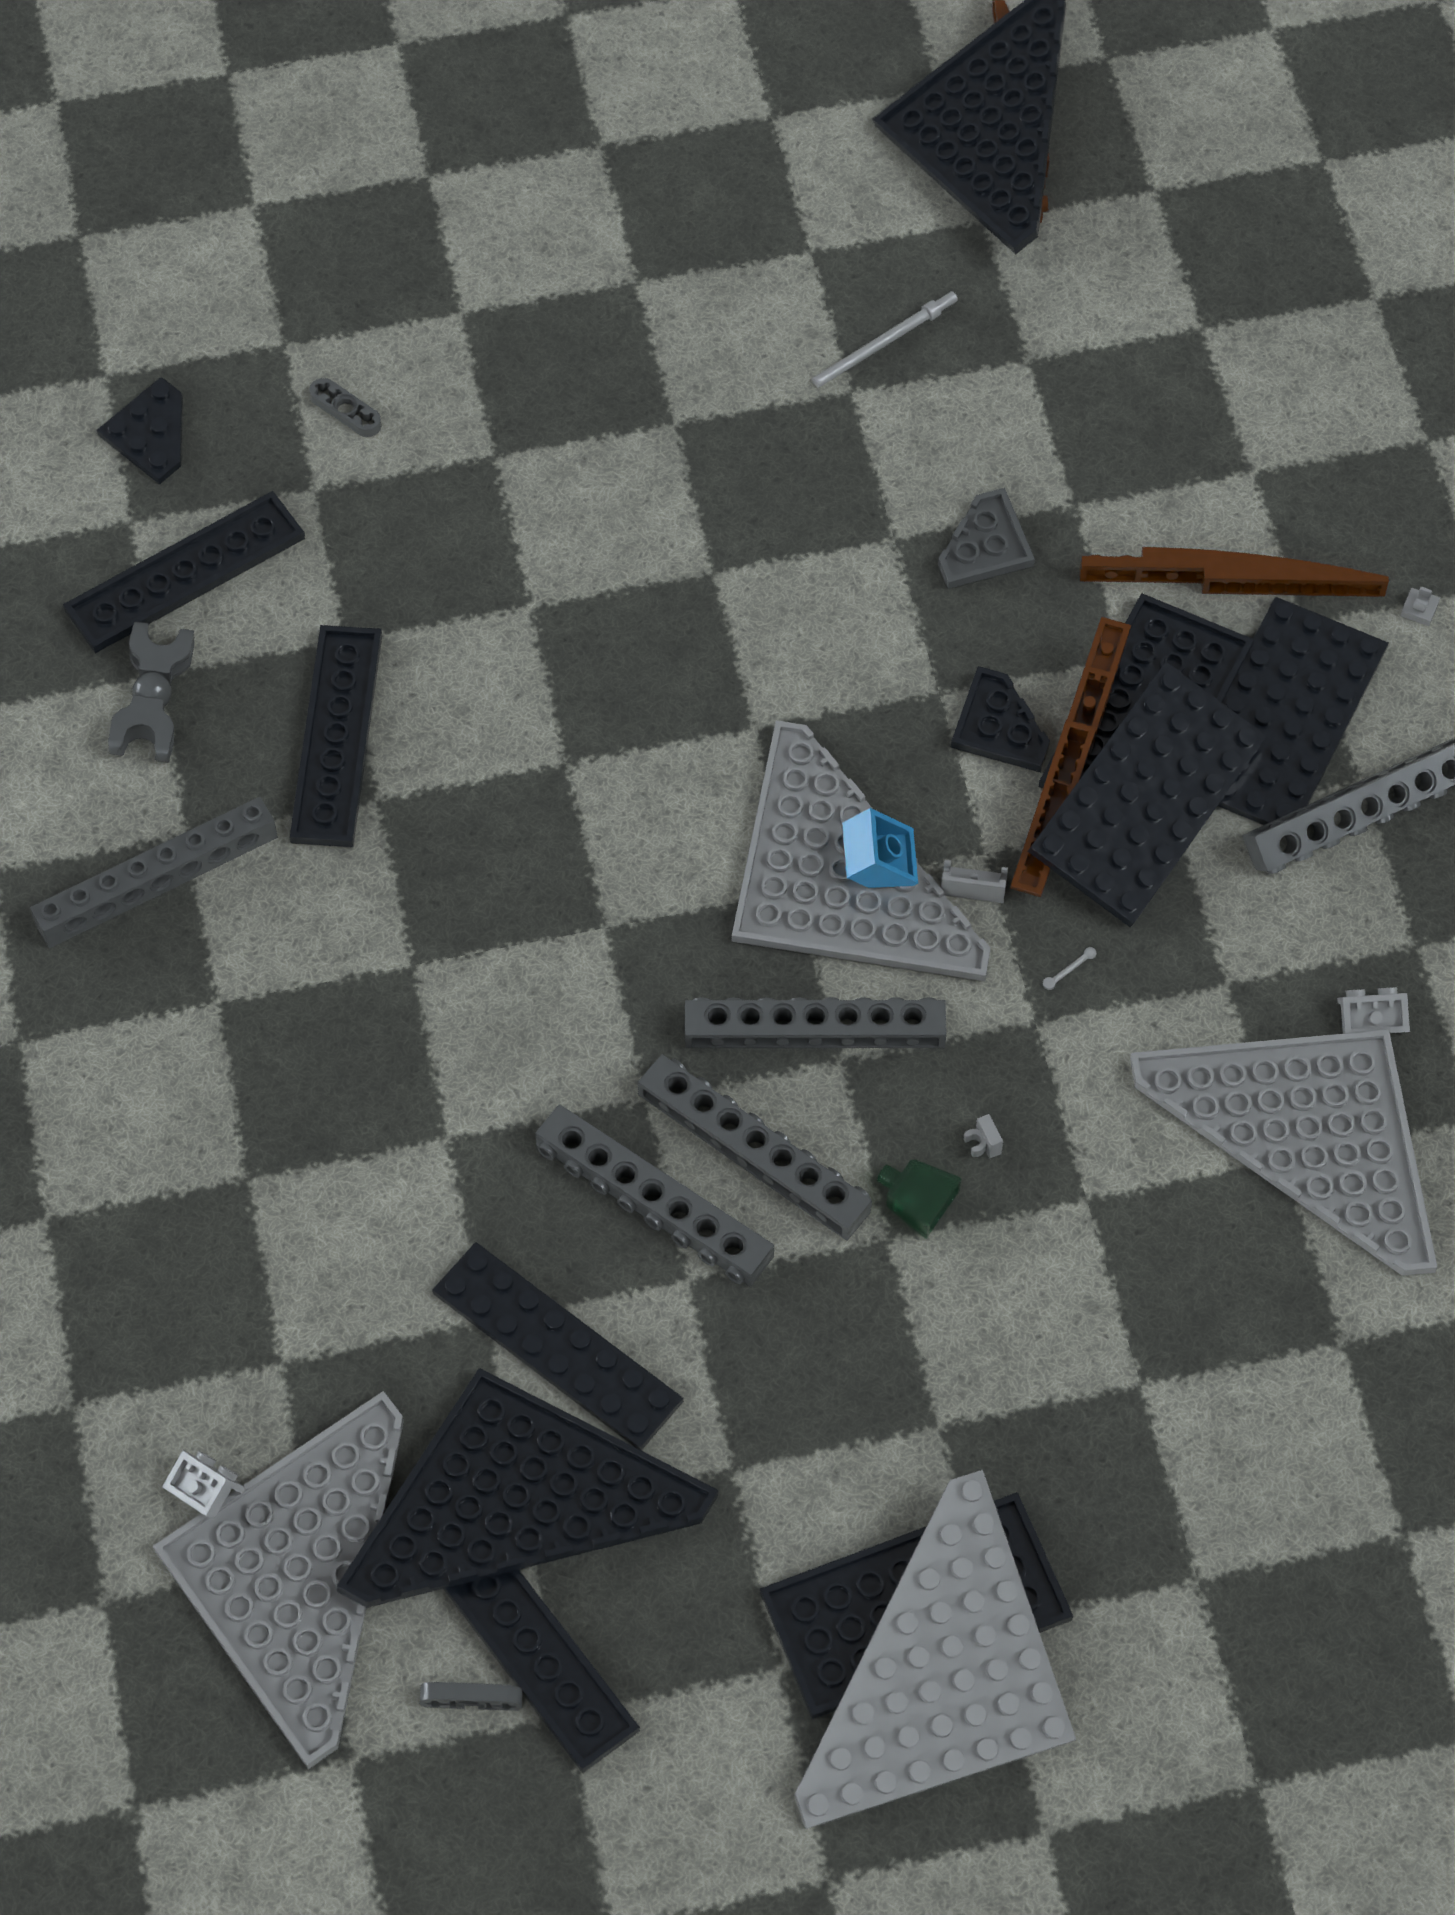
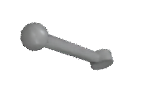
M1087 947L1082 956L1053 978H1045L1043 980V987L1047 990L1054 989L1059 980L1084 961L1095 958L1097 954L1095 948Z

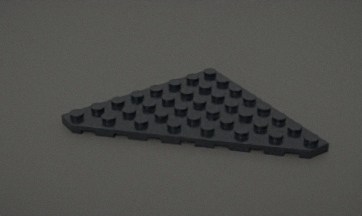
M1024 0L873 118L876 128L1015 255L1034 241L1039 233L1066 11L1065 0Z
M479 1368L337 1584V1592L369 1608L702 1524L717 1499L719 1490Z

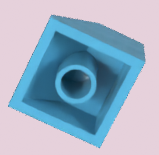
M872 808L842 823L845 869L848 879L868 888L914 886L918 884L914 829Z

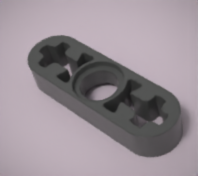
M319 378L312 382L309 390L311 400L315 405L363 437H372L380 432L382 427L381 417L372 407L328 378ZM328 389V391H329V396L326 395L325 393H322L321 395H318V391H319V390H321V391L324 392V391H326V390ZM342 404H350L354 407L348 413H342L337 410ZM362 419L366 422L372 419L373 425L367 423L363 426Z
M426 1682L420 1686L419 1704L426 1708L465 1709V1706H478L480 1710L518 1711L522 1709L523 1691L518 1686L505 1684Z

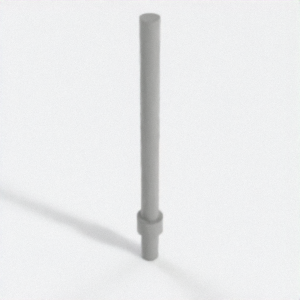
M951 291L936 301L931 300L924 304L919 312L812 378V382L818 388L928 319L932 321L939 317L941 311L958 301L956 294Z

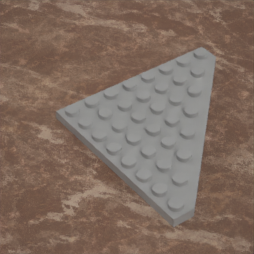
M776 720L732 931V942L985 981L991 947L971 928V923L957 906H953L945 897L943 889L930 874H926L918 864L917 858L918 884L914 886L868 888L847 878L842 823L872 807L865 800V795L852 779H848L841 771L838 762L825 747L822 748L814 738V733L807 725Z
M1389 1030L1131 1053L1130 1062L1134 1086L1137 1090L1400 1275L1436 1273L1438 1267Z
M384 1391L245 1483L246 1489L243 1493L235 1490L229 1494L215 1519L201 1513L153 1545L158 1557L308 1769L339 1747L366 1607L338 1593L336 1586L386 1511L404 1423L403 1416Z
M983 1470L950 1480L794 1794L805 1829L1076 1740Z

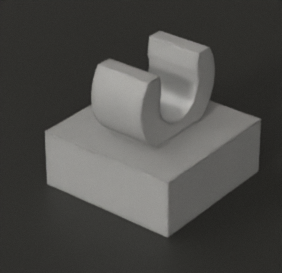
M1420 587L1419 590L1411 588L1400 616L1430 626L1440 597L1431 595L1432 590Z
M987 1114L977 1118L976 1129H970L964 1133L965 1143L971 1140H977L980 1143L978 1146L971 1148L972 1157H979L985 1151L989 1159L1002 1154L1003 1140L990 1115Z

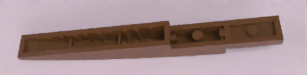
M1142 547L1141 557L1130 555L1082 556L1080 564V581L1201 583L1202 594L1385 597L1389 583V576L1329 564L1268 555L1189 548Z
M1105 617L1100 619L1010 889L1041 897L1051 869L1030 854L1028 850L1085 773L1131 631L1130 624Z

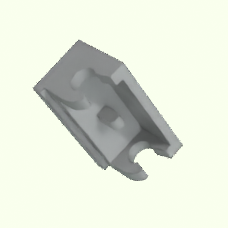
M945 859L941 888L945 896L1004 903L1008 868L1002 867L1001 873L951 867V860Z

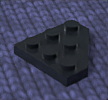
M160 377L97 429L99 437L159 485L181 467L182 392Z
M978 666L951 740V748L1041 773L1050 745L1049 738L1038 727L1034 720L1035 716L1024 699L1020 698L1013 687L1014 683L1009 675Z

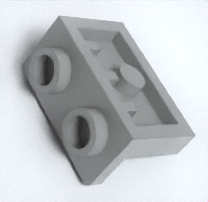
M1397 987L1379 988L1378 995L1365 996V989L1346 991V997L1337 998V1003L1341 1004L1343 1034L1389 1030L1390 1033L1410 1032L1407 993L1398 994Z
M182 1451L162 1486L203 1515L215 1519L231 1489L243 1493L246 1489L244 1485L236 1481L237 1473L222 1465L217 1469L214 1467L216 1460L198 1451L196 1456Z

